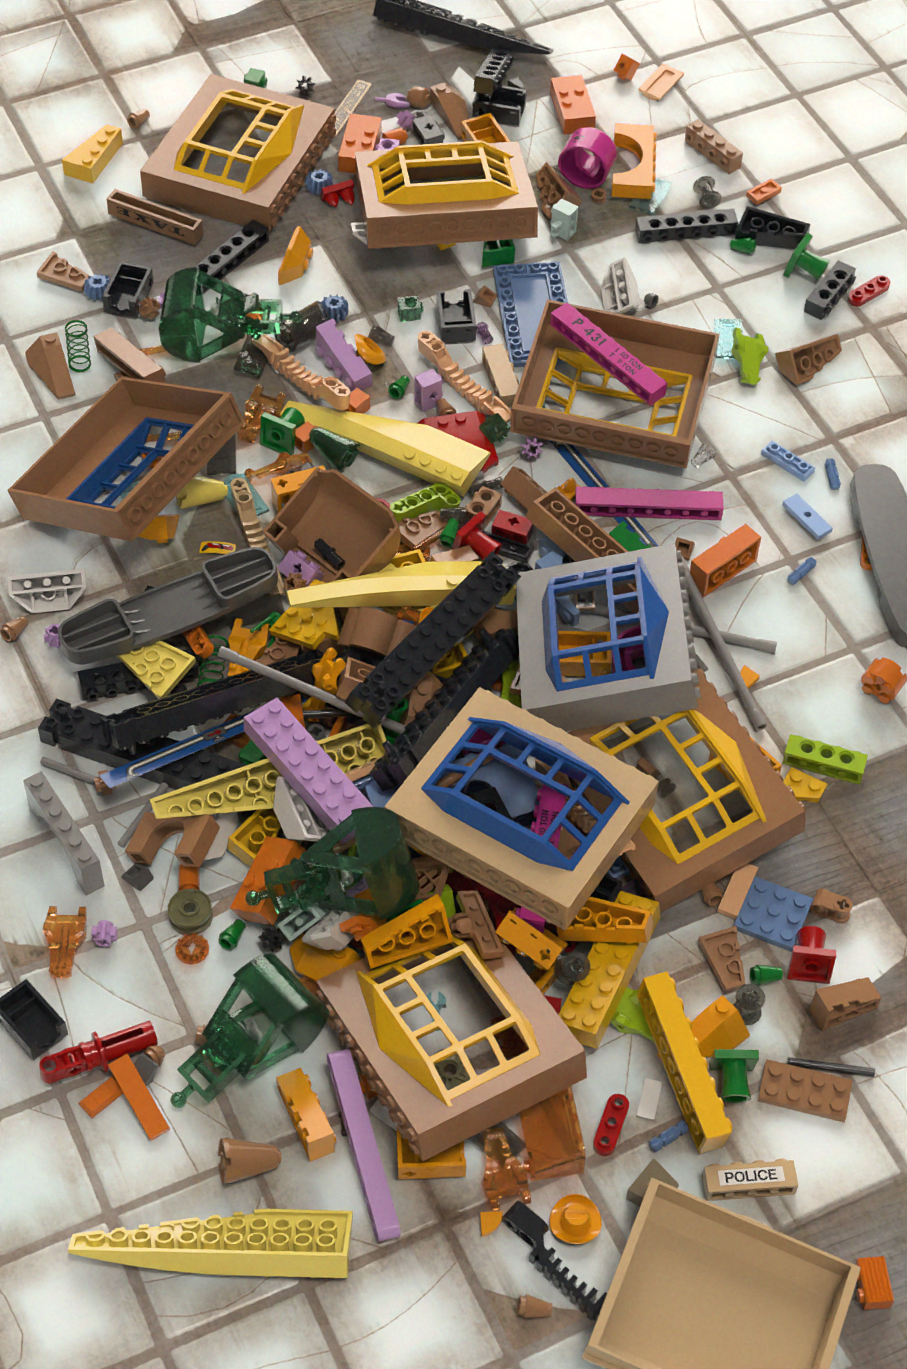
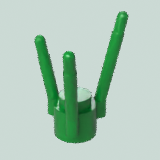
M272 612L265 620L252 628L250 632L259 631L266 623L269 624L270 629L281 615L277 612ZM272 636L267 647H270L275 642V636Z

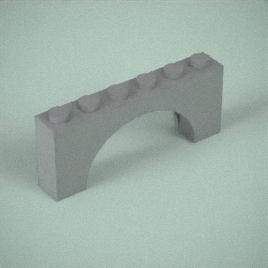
M42 771L24 779L23 783L30 809L38 821L44 819L53 830L69 859L76 880L85 895L87 896L104 887L100 860Z

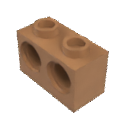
M482 486L478 492L474 493L470 504H466L464 508L465 523H468L476 514L482 511L486 514L482 530H485L501 507L502 494Z

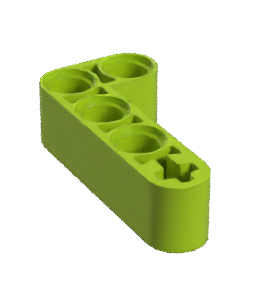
M436 483L393 502L389 509L392 510L397 522L402 521L403 518L409 517L412 519L418 517L419 514L438 510L447 518H455L458 515L461 499L446 484Z

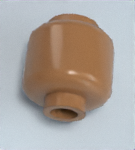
M414 86L407 94V100L410 105L420 109L426 108L432 100L429 90L419 86Z

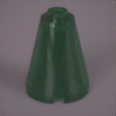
M317 427L313 428L309 433L311 444L329 465L340 473L344 472L342 469L345 466H351L359 453V450H357V446L360 447L359 443L330 430Z

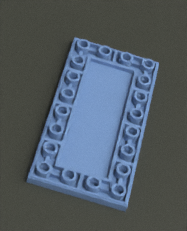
M551 261L493 266L506 348L509 352V362H512L514 367H525L547 299L568 303L560 262ZM560 358L556 362V364H568Z

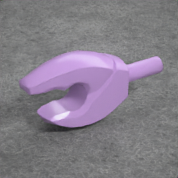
M399 93L388 94L386 98L375 97V101L386 102V106L395 109L410 107V103L405 102L407 100L406 97Z

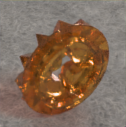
M194 932L191 935L185 934L183 938L178 939L175 946L178 959L186 964H197L203 961L209 953L208 940L203 935H196ZM194 943L196 948H194L192 954H190L188 947H190L191 944Z

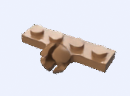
M478 890L458 892L456 898L462 913H456L452 916L451 931L453 936L458 939L472 938L482 959L503 957L504 950Z

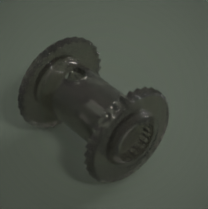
M710 176L698 178L693 185L695 193L702 196L699 204L703 209L715 208L722 199L721 194L713 190L715 180Z
M574 951L557 960L554 965V974L559 982L573 985L575 981H581L588 976L591 965L586 955Z
M745 984L737 990L734 1006L738 1009L745 1025H752L757 1023L761 1017V1007L765 1003L766 996L764 991L757 985Z

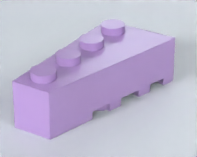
M331 319L316 326L315 351L319 357L324 359L326 365L333 369L335 375L341 378L345 386L351 391L356 388L362 391L372 386V372L360 356L357 357L352 344L346 343L345 334L342 330L338 331L335 325L337 323L335 320Z

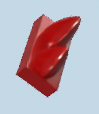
M350 179L322 188L320 193L321 200L337 207L339 196H341L345 202L353 205L355 200L353 190L355 184L353 180Z

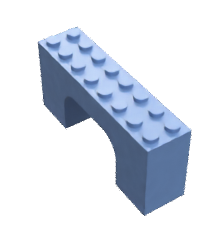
M507 743L497 748L499 752L515 760L522 754V751ZM467 754L462 759H454L451 764L463 766L476 758L478 754ZM497 759L479 767L460 792L467 795L495 786L514 822L521 826H526L537 821V818H534L535 805L539 806L540 801H536L538 789L534 779ZM526 760L523 764L529 767ZM445 771L438 780L442 779L451 772ZM460 780L451 784L447 788H454ZM372 781L365 786L363 795L377 810L376 819L384 814V806L400 788L399 785L394 789L382 792L376 781ZM384 827L374 832L383 862L421 857L419 853L404 841L384 831Z

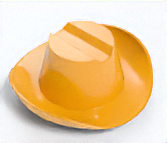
M355 334L357 357L360 356L365 364L377 365L386 361L383 350L372 339L361 334Z
M570 1194L562 1197L553 1207L549 1219L553 1234L570 1244H584L593 1240L600 1233L602 1226L601 1215L596 1205L588 1197L580 1194Z

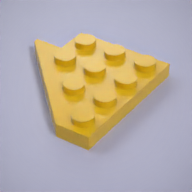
M314 579L309 586L326 582ZM289 607L269 629L272 636L313 650L316 649L325 637L337 641L339 639L334 607Z

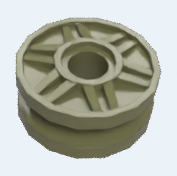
M193 888L177 892L168 904V915L172 928L179 934L187 936L198 935L204 932L213 920L212 905L208 895L201 890Z
M457 1054L434 1065L446 1090H451L470 1080ZM452 1071L455 1074L449 1076L445 1074V1072Z

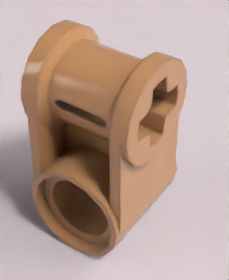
M818 889L810 905L812 913L837 923H845L850 919L852 901L849 898L832 893L826 889Z

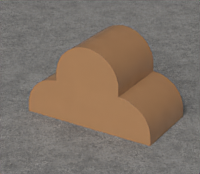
M349 607L337 646L349 649L351 645L386 657L416 625L399 620L391 614L374 608L361 607L359 609Z

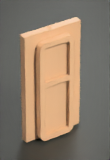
M662 64L638 88V91L642 92L643 96L649 99L661 100L684 76V73Z

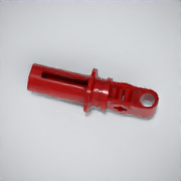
M148 1020L100 1038L96 1032H92L90 1041L86 1043L82 1041L77 1046L69 1047L55 1054L43 1057L39 1062L40 1077L43 1082L51 1084L67 1077L76 1076L84 1071H93V1068L99 1066L106 1072L109 1070V1062L115 1061L125 1054L131 1055L145 1050L149 1046L158 1045L154 1027L151 1021ZM47 1068H54L52 1071H46Z

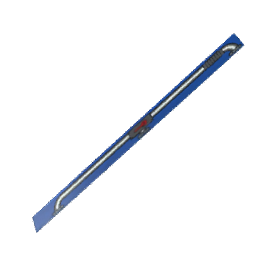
M549 440L587 487L609 488L574 445ZM614 517L619 524L624 521L631 533L636 532L640 536L639 540L644 545H650L651 547L659 546L635 517Z
M300 694L303 705L307 700ZM253 711L99 776L109 788L124 783L243 732L244 717Z

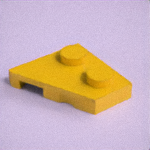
M793 767L790 768L783 780L786 786L792 788L797 801L805 800L818 803L828 785Z

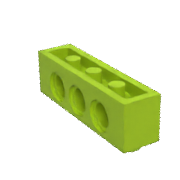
M790 734L782 764L860 785L868 755L859 751H852L840 746H833L821 741H814L799 735Z

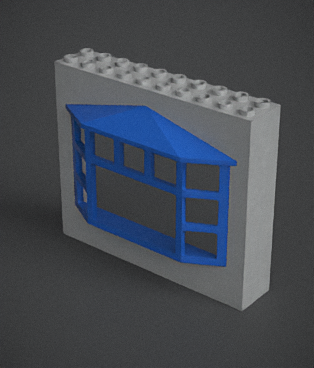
M675 543L518 573L521 575L516 584L522 709L567 732L698 708V700L701 699L699 687H696V685H699L698 674L694 673V671L698 670L696 659H692V657L696 656L694 645L691 644L694 643L693 633L689 630L692 629L691 618L687 617L691 613L689 604L686 603L689 602L687 590H684L687 589L686 578L684 577L686 574L684 564L680 563L682 562L681 551L676 550ZM636 582L637 591L614 595V586ZM607 588L611 641L559 651L556 597ZM638 600L639 613L616 617L615 604ZM640 622V636L618 639L617 626ZM643 644L646 667L622 671L619 648ZM613 650L616 672L592 677L589 654ZM582 655L585 679L563 683L560 659Z

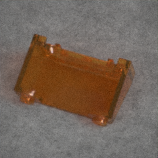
M571 1086L517 1113L520 1116L527 1150V1160H523L524 1172L529 1174L530 1182L584 1173L585 1147Z

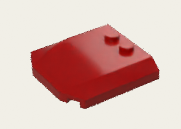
M469 411L423 418L418 422V424L431 426L490 452V456L480 470L483 473L487 472L488 468L494 464L495 466L498 465V456L485 414L479 411Z

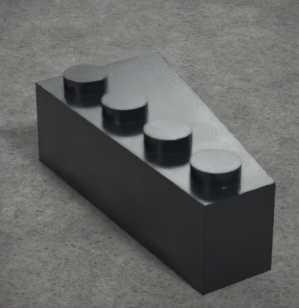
M747 206L736 228L735 239L752 237V239L756 240V245L796 249L804 236L809 233L810 224Z

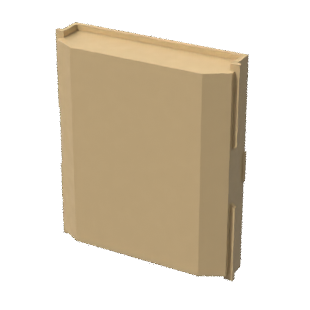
M651 1177L582 1359L604 1369H829L861 1267L775 1231L763 1223L744 1215H738Z

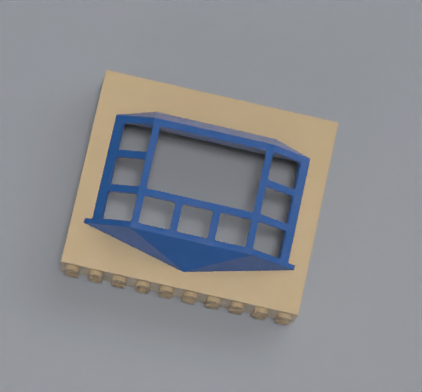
M479 687L384 806V831L566 931L655 805L659 781L653 776L637 770L634 766L627 765L618 760L615 756L606 754L598 747L591 746L580 738L566 733L563 729L547 723L544 719L530 714L527 710L511 704L508 700H503L491 691ZM478 728L494 736L487 745L470 743L468 741ZM500 740L522 751L517 760L494 749ZM461 750L481 753L472 766L451 764ZM489 755L570 798L543 836H539L460 793ZM529 755L552 767L547 775H543L523 764ZM445 771L464 774L454 788L434 786ZM558 771L581 782L576 791L552 780ZM587 787L613 799L603 814H600L582 797ZM575 803H578L597 821L586 837L565 818ZM559 825L580 842V846L570 860L548 841Z

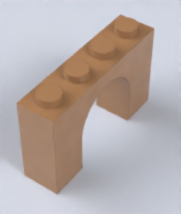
M145 812L125 853L134 864L151 865L160 846L166 839L174 834L184 833L174 855L183 866L201 867L220 826L210 814L156 819L153 812Z

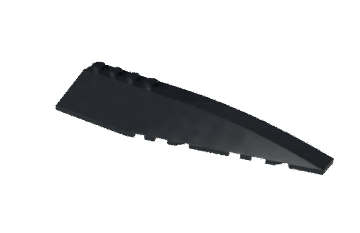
M376 0L373 16L377 17V20L382 22L390 21L394 26L403 25L406 26L407 30L411 31L419 30L423 35L431 34L486 49L499 48L511 50L514 53L549 55L554 51V49L538 43H533L532 45L530 44L531 41L525 38L516 39L517 35L512 33L504 34V30L488 24L480 23L479 25L477 24L478 21L472 18L463 19L464 15L452 14V11L419 0Z

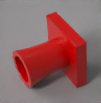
M480 511L456 533L452 550L469 545L483 561L492 551L498 555L502 544L482 532L486 514Z
M805 926L797 932L799 946L793 945L787 979L830 984L836 960V950L824 949L826 932L822 928Z

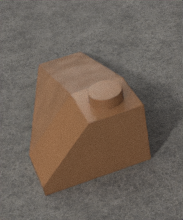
M445 82L430 87L431 104L455 137L461 140V121L469 119L466 100L458 90Z
M835 334L777 352L775 356L779 370L795 385L811 380L815 373L821 371L827 362L833 360L842 351L839 336Z

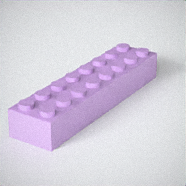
M278 698L273 699L244 717V732L342 845L376 824L377 810Z

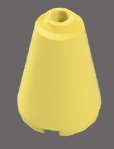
M195 475L176 495L177 505L180 506L179 509H185L223 500L228 494V487L224 485L223 481Z

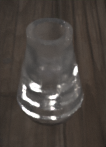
M709 442L702 444L691 459L692 465L699 468L702 464L714 458L717 452L716 448Z

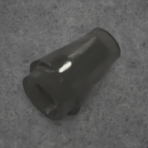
M372 326L368 338L372 339L375 343L392 346L395 340V336H392L379 326Z
M464 507L441 508L440 519L447 521L449 519H456L459 521V525L466 524L468 509H464Z

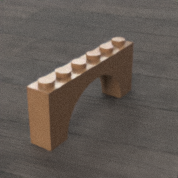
M468 545L431 555L429 562L478 561L479 558ZM493 608L474 628L477 638L480 640L481 636L478 631L482 628H485L487 633L490 634L502 628L504 630L513 628L518 635L517 610L504 611Z

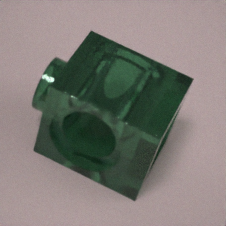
M418 295L397 298V311L400 322L421 320L423 303L419 302Z
M499 413L489 416L479 426L491 444L498 441L499 443L503 442L508 437L507 433L510 431V427Z

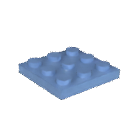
M755 876L734 926H737V931L792 952L793 945L797 941V932L803 927L813 898Z

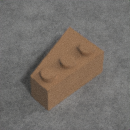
M869 977L816 989L810 1012L821 1030L824 1031L877 1009L881 996Z

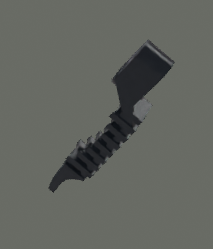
M516 1201L501 1217L503 1223L534 1249L530 1253L529 1261L533 1265L538 1261L537 1270L540 1273L544 1272L546 1274L545 1278L548 1281L552 1280L554 1282V1287L557 1289L561 1288L562 1294L565 1297L569 1296L571 1298V1303L574 1305L578 1304L579 1310L582 1313L586 1312L588 1314V1319L597 1322L607 1293L605 1292L593 1304L597 1299V1289L593 1287L585 1296L587 1284L584 1281L576 1288L577 1276L573 1274L568 1280L569 1269L566 1266L559 1272L562 1260L558 1257L552 1263L555 1259L554 1254L556 1250L552 1247L547 1250L544 1247L543 1236L549 1230L547 1223L524 1203Z

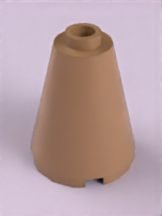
M221 1138L219 1140L218 1156H220L221 1163H218L222 1183L229 1184L276 1169L278 1164L281 1163V1151L277 1150L275 1145L232 1138Z

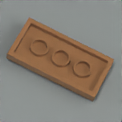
M766 1059L758 1102L845 1123L853 1080Z

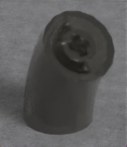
M316 300L276 323L274 326L275 339L284 346V349L287 347L289 353L295 352L316 340L315 327L331 320L321 302Z

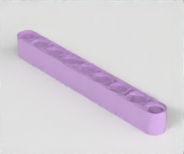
M349 1049L327 1053L329 1072L377 1242L400 1237L401 1231L351 1052Z

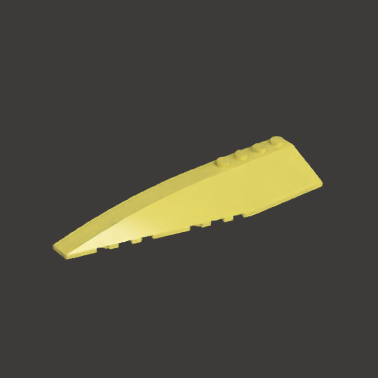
M256 1209L253 1214L243 1215V1211L234 1212L233 1216L220 1218L219 1215H211L202 1221L198 1217L160 1222V1226L150 1228L148 1224L138 1225L139 1229L125 1231V1227L115 1228L111 1233H104L103 1230L72 1234L68 1253L113 1263L187 1273L266 1277L348 1278L353 1211Z

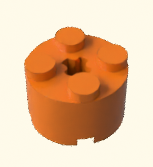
M884 657L881 660L875 658L861 677L863 684L861 688L866 694H874L882 703L888 704L889 701H892L907 682L906 673L904 675L901 673V667L894 661Z

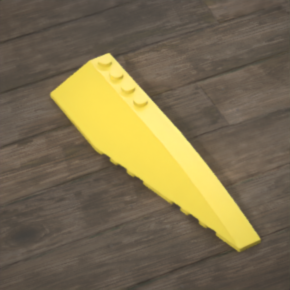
M288 401L279 414L281 416L286 408H295L302 413L305 423L308 421L313 426L319 428L320 434L430 483H444L462 497L465 496L490 456V452L431 426L294 401Z
M482 561L423 562L289 590L286 594L290 608L437 606ZM516 585L497 605L513 604L516 595Z
M365 724L316 742L343 773H346L383 756L385 749L382 744L387 740L381 724L376 729L369 724ZM267 758L151 798L149 801L156 819L273 809L276 779L283 776Z

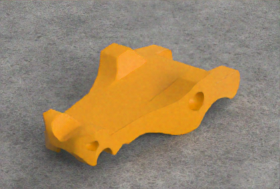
M236 618L228 638L229 649L256 661L264 654L263 652L267 648L269 624L266 623L262 626L261 631L257 630L251 633V629L242 628L243 619ZM230 662L227 677L250 669Z
M328 648L320 662L313 665L311 672L315 678L314 687L335 695L337 693V677L346 667V663L341 658L336 659L334 663L333 659L337 656V652L334 648ZM312 697L310 706L305 707L304 711L323 710L326 702ZM318 718L308 719L309 721L314 722L320 721Z

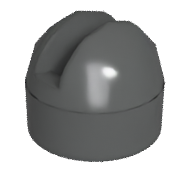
M648 293L644 297V303L651 308H654L659 300L658 295L654 293Z

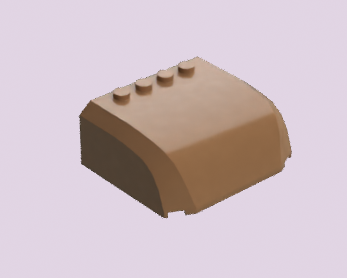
M316 467L263 530V534L285 556L289 550L295 552L300 550L308 556L306 559L309 562L313 561L320 566L319 570L324 573L320 581L326 583L381 571L390 564L396 555L401 539L400 528L391 509L339 471L334 469L324 470ZM321 538L330 547H334L336 553L346 561L345 565L338 570L328 560H325L323 555L314 547L316 540Z

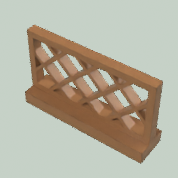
M430 855L378 863L375 867L378 876L373 888L382 889L387 908L405 906L418 899L426 901L436 894L441 897L448 873H453L455 870ZM405 880L400 885L397 884L399 881ZM429 880L431 881V882H430L427 886H425L423 889L420 888L421 886H423V885H424L426 882H428ZM411 883L414 884V885H412L408 890H406L405 892L403 891V890H404L407 886H409ZM393 886H396V888L393 889L389 894H386L388 890H390ZM436 887L434 894H427ZM419 890V892L416 895H414L413 897H409L415 891ZM400 892L402 893L397 899L391 900Z

